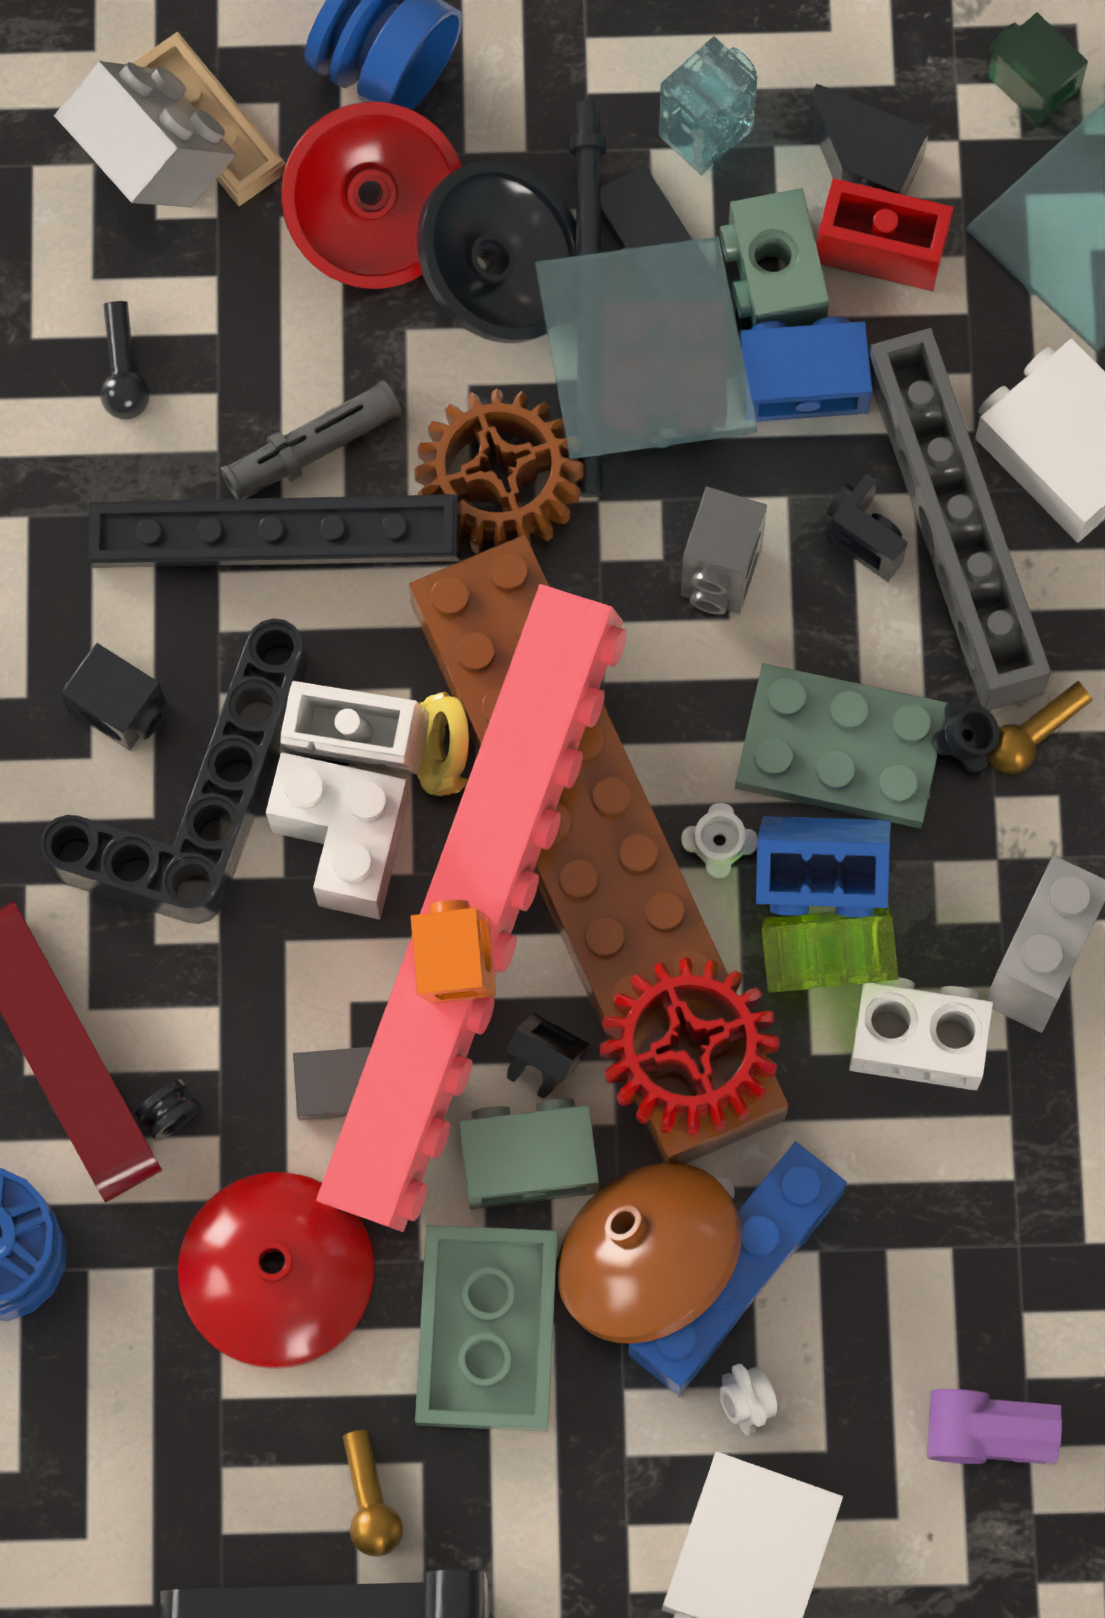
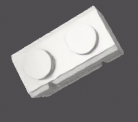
M293 681L290 686L280 743L296 755L383 769L386 765L392 771L418 775L430 713L415 700Z

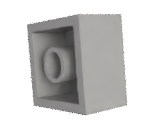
M99 61L54 115L131 203L191 208L237 155L222 139L225 135L223 127L208 113L199 109L196 110L184 97L186 92L184 84L172 72L163 67L155 69L137 66L131 62L119 64Z

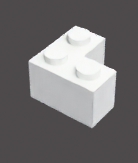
M281 752L266 810L271 832L324 844L313 886L319 907L381 919L410 800L406 779Z

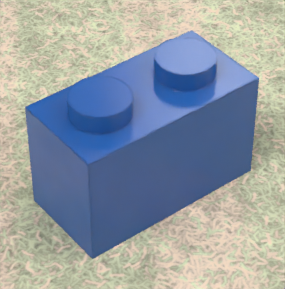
M827 317L817 320L813 325L788 327L784 322L768 321L756 324L751 330H741L739 362L745 423L868 414L872 386L865 321L850 322L844 317Z

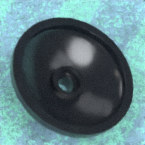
M486 160L470 163L458 168L443 178L430 192L418 221V258L423 276L431 293L443 310L455 322L471 333L487 340L500 343H523L546 335L568 318L577 304L576 220L556 190L541 177L519 165L503 161ZM477 256L485 262L487 271L482 269Z

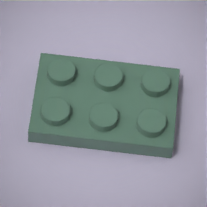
M762 663L735 789L878 820H891L892 823L921 829L938 754L933 745V736L936 732L942 730L946 716L944 708L947 702Z
M426 1225L415 1413L416 1426L548 1432L558 1231Z

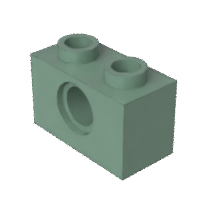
M803 188L731 201L729 224L720 226V237L726 262L736 261L741 281L733 282L734 301L739 319L749 317L751 327L768 321L784 322L788 327L813 325L817 320L827 318L829 297ZM766 257H777L783 260L787 267L778 272H769L762 269L757 262Z

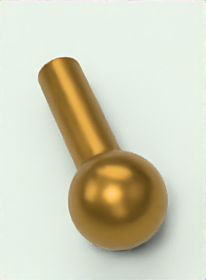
M1076 681L1022 725L1006 724L1000 726L998 744L992 752L986 754L990 765L997 771L1009 775L1025 771L1034 761L1036 745L1093 701L1091 695L1079 681Z
M353 1431L343 1436L358 1505V1511L353 1516L350 1524V1536L353 1544L360 1552L372 1557H381L397 1548L403 1536V1524L399 1514L392 1507L384 1504L369 1431Z

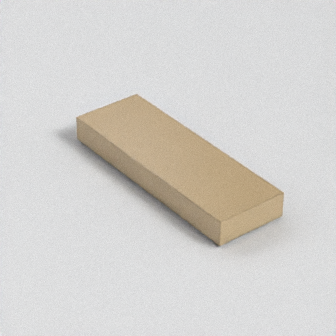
M178 32L133 62L137 66L155 69L163 67L172 72L186 87L184 97L196 110L199 109L208 113L223 127L225 135L222 139L237 155L216 179L238 207L283 176L286 163Z

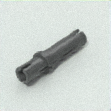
M382 380L376 386L328 410L321 416L284 436L280 432L267 437V445L228 466L221 467L222 476L235 499H246L285 477L293 481L302 476L301 469L351 443L353 440L393 418L402 416L399 402L389 385Z

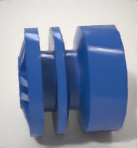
M326 0L314 21L307 39L304 52L305 64L318 74L323 76L330 74L331 82L342 88H347L358 81V99L363 102L393 103L414 110L433 88L452 55L462 26V12L443 0Z
M0 1168V1236H2L0 1238V1321H10L34 1312L54 1294L66 1269L67 1241L58 1216L27 1179Z

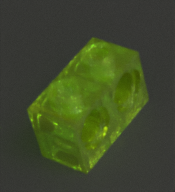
M890 906L888 908H875V914L870 917H844L837 915L835 911L762 918V937L768 993L899 980L893 918Z

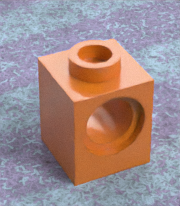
M469 901L434 902L429 905L430 913L411 915L417 995L431 1004L496 996L490 918L476 907L469 908Z

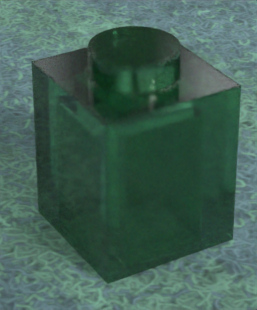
M1038 12L1021 26L1016 22L1007 26L991 45L990 49L993 53L988 77L1037 125L1041 124L1082 88L1088 60Z

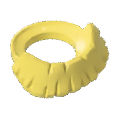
M440 692L436 695H430L424 702H420V705L430 715L421 766L417 775L421 787L428 794L436 796L458 793L468 783V779L460 777L466 765L469 745L466 713L461 701L457 697H451L447 692ZM448 723L450 730V745L448 755L446 758L443 742L445 737V725Z

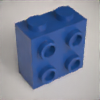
M763 816L757 839L756 904H770V912L779 915H804L809 913V906L835 907V913L844 917H870L875 914V908H888L891 820Z

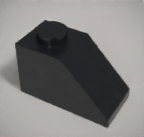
M816 83L811 93L809 122L832 177L906 195L925 156L929 130Z

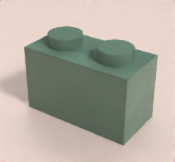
M558 1098L537 1103V1112L511 1115L510 1107L493 1106L474 1110L471 1112V1120L459 1121L470 1210L593 1195L598 1192L599 1179L589 1105L575 1107L574 1099Z

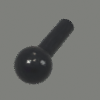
M107 302L103 306L110 375L105 379L101 387V403L104 409L113 417L131 419L137 417L146 409L149 403L150 392L146 381L139 374L135 373L128 302Z

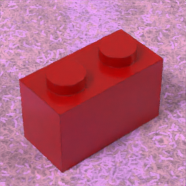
M832 178L817 235L816 246L820 263L824 266L934 291L954 207Z

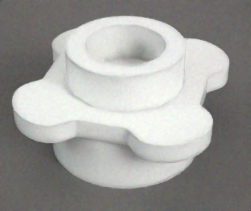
M716 803L709 808L708 813L699 820L696 826H688L684 829L681 843L687 852H695L706 864L705 870L709 876L724 878L730 874L731 865L742 855H751L756 851L758 837L753 830L745 829L742 821L734 814L733 808L730 805ZM718 835L726 839L725 844L722 846H717L713 841Z
M739 1363L732 1366V1374L722 1375L720 1401L728 1419L733 1424H738L745 1435L754 1434L756 1432L755 1425L757 1427L766 1424L767 1419L776 1415L777 1401L773 1387L766 1374L760 1368L753 1367L746 1370Z

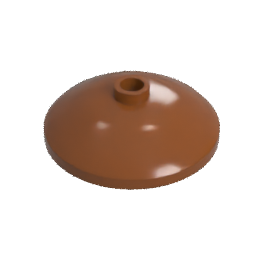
M651 1164L617 1177L596 1192L586 1202L573 1219L565 1234L557 1262L558 1288L565 1307L584 1329L601 1339L611 1342L632 1344L648 1342L668 1336L682 1329L703 1314L713 1304L734 1272L742 1241V1226L737 1206L730 1194L717 1179L706 1171L688 1164Z

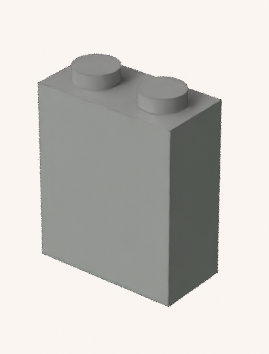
M1052 856L1001 962L985 1000L993 1002L992 1010L1040 1033L1043 1032L1105 902V879L1059 857Z

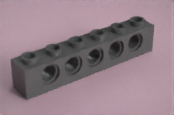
M931 328L872 344L869 355L871 386L981 707L990 711L1044 695L1051 670Z

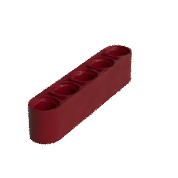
M15 901L1 907L0 1012L88 1174L106 1203L163 1170Z

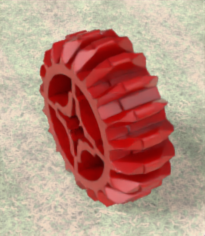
M683 957L680 959L679 965L680 976L676 977L670 976L668 967L664 962L656 963L654 965V975L657 984L653 986L640 974L634 975L631 978V986L639 998L638 1000L623 993L615 995L613 1005L626 1018L618 1016L604 1017L603 1030L609 1035L620 1039L601 1043L600 1056L609 1060H621L609 1066L604 1071V1076L607 1083L616 1084L626 1080L629 1081L617 1094V1101L621 1106L629 1105L639 1097L643 1099L636 1114V1119L640 1123L645 1124L648 1122L654 1112L658 1110L664 1113L661 1119L662 1133L671 1134L675 1125V1117L687 1118L686 1131L688 1136L697 1137L700 1129L699 1117L708 1116L711 1127L718 1133L725 1130V1116L722 1111L725 1107L739 1120H743L748 1116L749 1109L744 1099L740 1096L741 1094L753 1100L762 1101L764 1099L767 1089L753 1076L764 1078L775 1076L777 1064L771 1059L761 1056V1054H770L777 1051L780 1043L778 1036L758 1033L769 1028L774 1023L775 1017L771 1010H762L750 1013L761 1001V991L758 988H752L740 996L736 994L742 982V974L737 970L732 971L724 983L716 981L717 961L708 960L705 965L704 976L692 975L693 963L691 958ZM682 999H697L709 1002L725 1011L732 1018V1021L725 1022L723 1018L713 1021L700 1020L691 1013L686 1001ZM663 1005L667 1015L666 1022L669 1031L662 1039L651 1043L649 1051L635 1055L634 1041L641 1024L654 1010ZM680 1022L685 1035L689 1034L693 1043L703 1041L705 1044L709 1043L708 1046L701 1045L699 1072L694 1059H690L686 1051H670V1048H679ZM743 1039L745 1057L739 1070L725 1085L716 1089L710 1062L716 1055L728 1050L729 1043ZM654 1071L656 1076L668 1072L678 1073L687 1079L692 1091L696 1092L697 1096H684L668 1092L653 1083L646 1076V1073Z

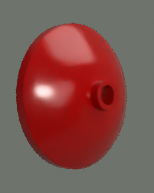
M371 101L343 106L326 114L308 128L297 141L288 158L281 186V203L286 226L291 238L303 256L314 267L330 278L343 284L367 289H381L402 285L423 275L417 251V228L423 205L434 187L443 178L461 168L462 165L452 144L439 128L413 110L393 103ZM366 181H375L380 187V195L372 203H364L359 198V188Z
M287 1172L252 1175L240 1179L217 1192L203 1205L190 1223L181 1245L178 1262V1281L181 1297L191 1321L200 1334L213 1347L238 1362L260 1368L281 1369L304 1365L325 1356L347 1339L362 1319L369 1304L374 1284L375 1266L372 1245L359 1216L316 1201L322 1182L307 1176ZM270 1252H278L285 1257L284 1267L275 1274H268L261 1269L263 1257Z

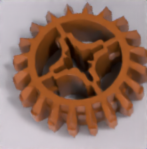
M496 388L491 395V404L482 405L480 398L471 392L467 397L469 411L465 413L457 406L449 403L445 409L449 425L431 421L428 426V433L433 442H420L418 446V458L425 462L414 469L415 481L424 485L418 492V495L457 494L461 499L466 498L469 503L477 500H486L498 507L500 512H487L477 509L463 500L461 502V540L467 534H470V550L475 554L483 549L485 541H494V547L522 535H526L531 546L530 534L533 532L541 539L549 542L553 537V528L549 520L566 524L570 519V510L566 504L579 502L581 496L580 487L574 483L583 477V464L574 460L580 452L579 443L575 438H564L568 433V423L566 420L558 418L548 422L550 406L545 401L538 404L531 411L527 410L528 396L523 391L515 396L513 404H505L502 391ZM499 434L518 436L529 442L521 445L508 444L501 439ZM477 439L479 445L478 455L470 462L462 464L460 472L448 475L456 455L467 444ZM490 453L493 455L496 465L501 467L503 473L509 474L507 477L508 493L505 491L502 480H498L497 475L493 471H489L491 468ZM551 470L547 484L541 493L530 503L522 507L519 492L523 486L536 481L538 473Z

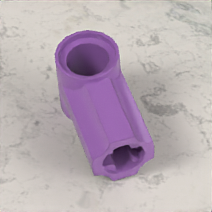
M935 1389L931 1391L927 1443L928 1459L959 1464H983L987 1462V1459L1038 1464L1058 1463L1062 1432L1061 1405L992 1400L987 1393L971 1390Z

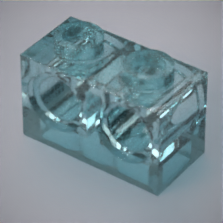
M715 36L660 84L659 136L701 176L750 133L754 127L758 79L756 69L742 51L735 47L729 50Z

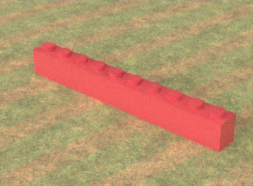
M539 584L420 914L430 913L429 905L434 902L469 901V908L476 907L490 918L495 977L497 971L504 973L513 958L517 938L511 932L519 910L527 911L535 897L539 876L533 873L541 849H550L557 836L561 814L555 811L563 788L570 789L578 777L583 759L582 751L577 750L585 727L592 728L600 716L605 696L604 691L599 689L607 666L615 667L618 663L626 641V630L621 629L623 620L612 606ZM412 937L316 1201L401 1232H404L408 1220L415 1221L423 1208L427 1195V1184L422 1183V1179L430 1157L437 1159L444 1149L450 1130V1123L444 1120L452 1096L459 1097L468 1083L472 1069V1060L466 1057L475 1033L480 1035L484 1033L494 1009L493 997L431 1004L417 995Z

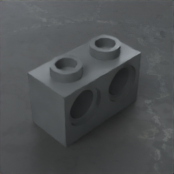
M706 486L683 554L681 596L689 598L691 605L711 614H725L726 610L741 614L763 546L767 504Z

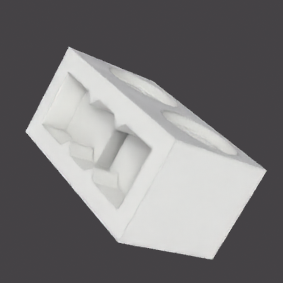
M880 976L876 978V984L863 982L849 1071L977 1091L983 1078L993 1002L978 1000L979 993L977 991L964 987L945 986L941 987L940 993L914 990V982L900 977ZM882 1012L896 1013L904 1020L907 1032L901 1037L894 1039L882 1037L873 1028L872 1018ZM945 1022H957L968 1030L971 1043L960 1049L949 1048L939 1040L936 1028Z

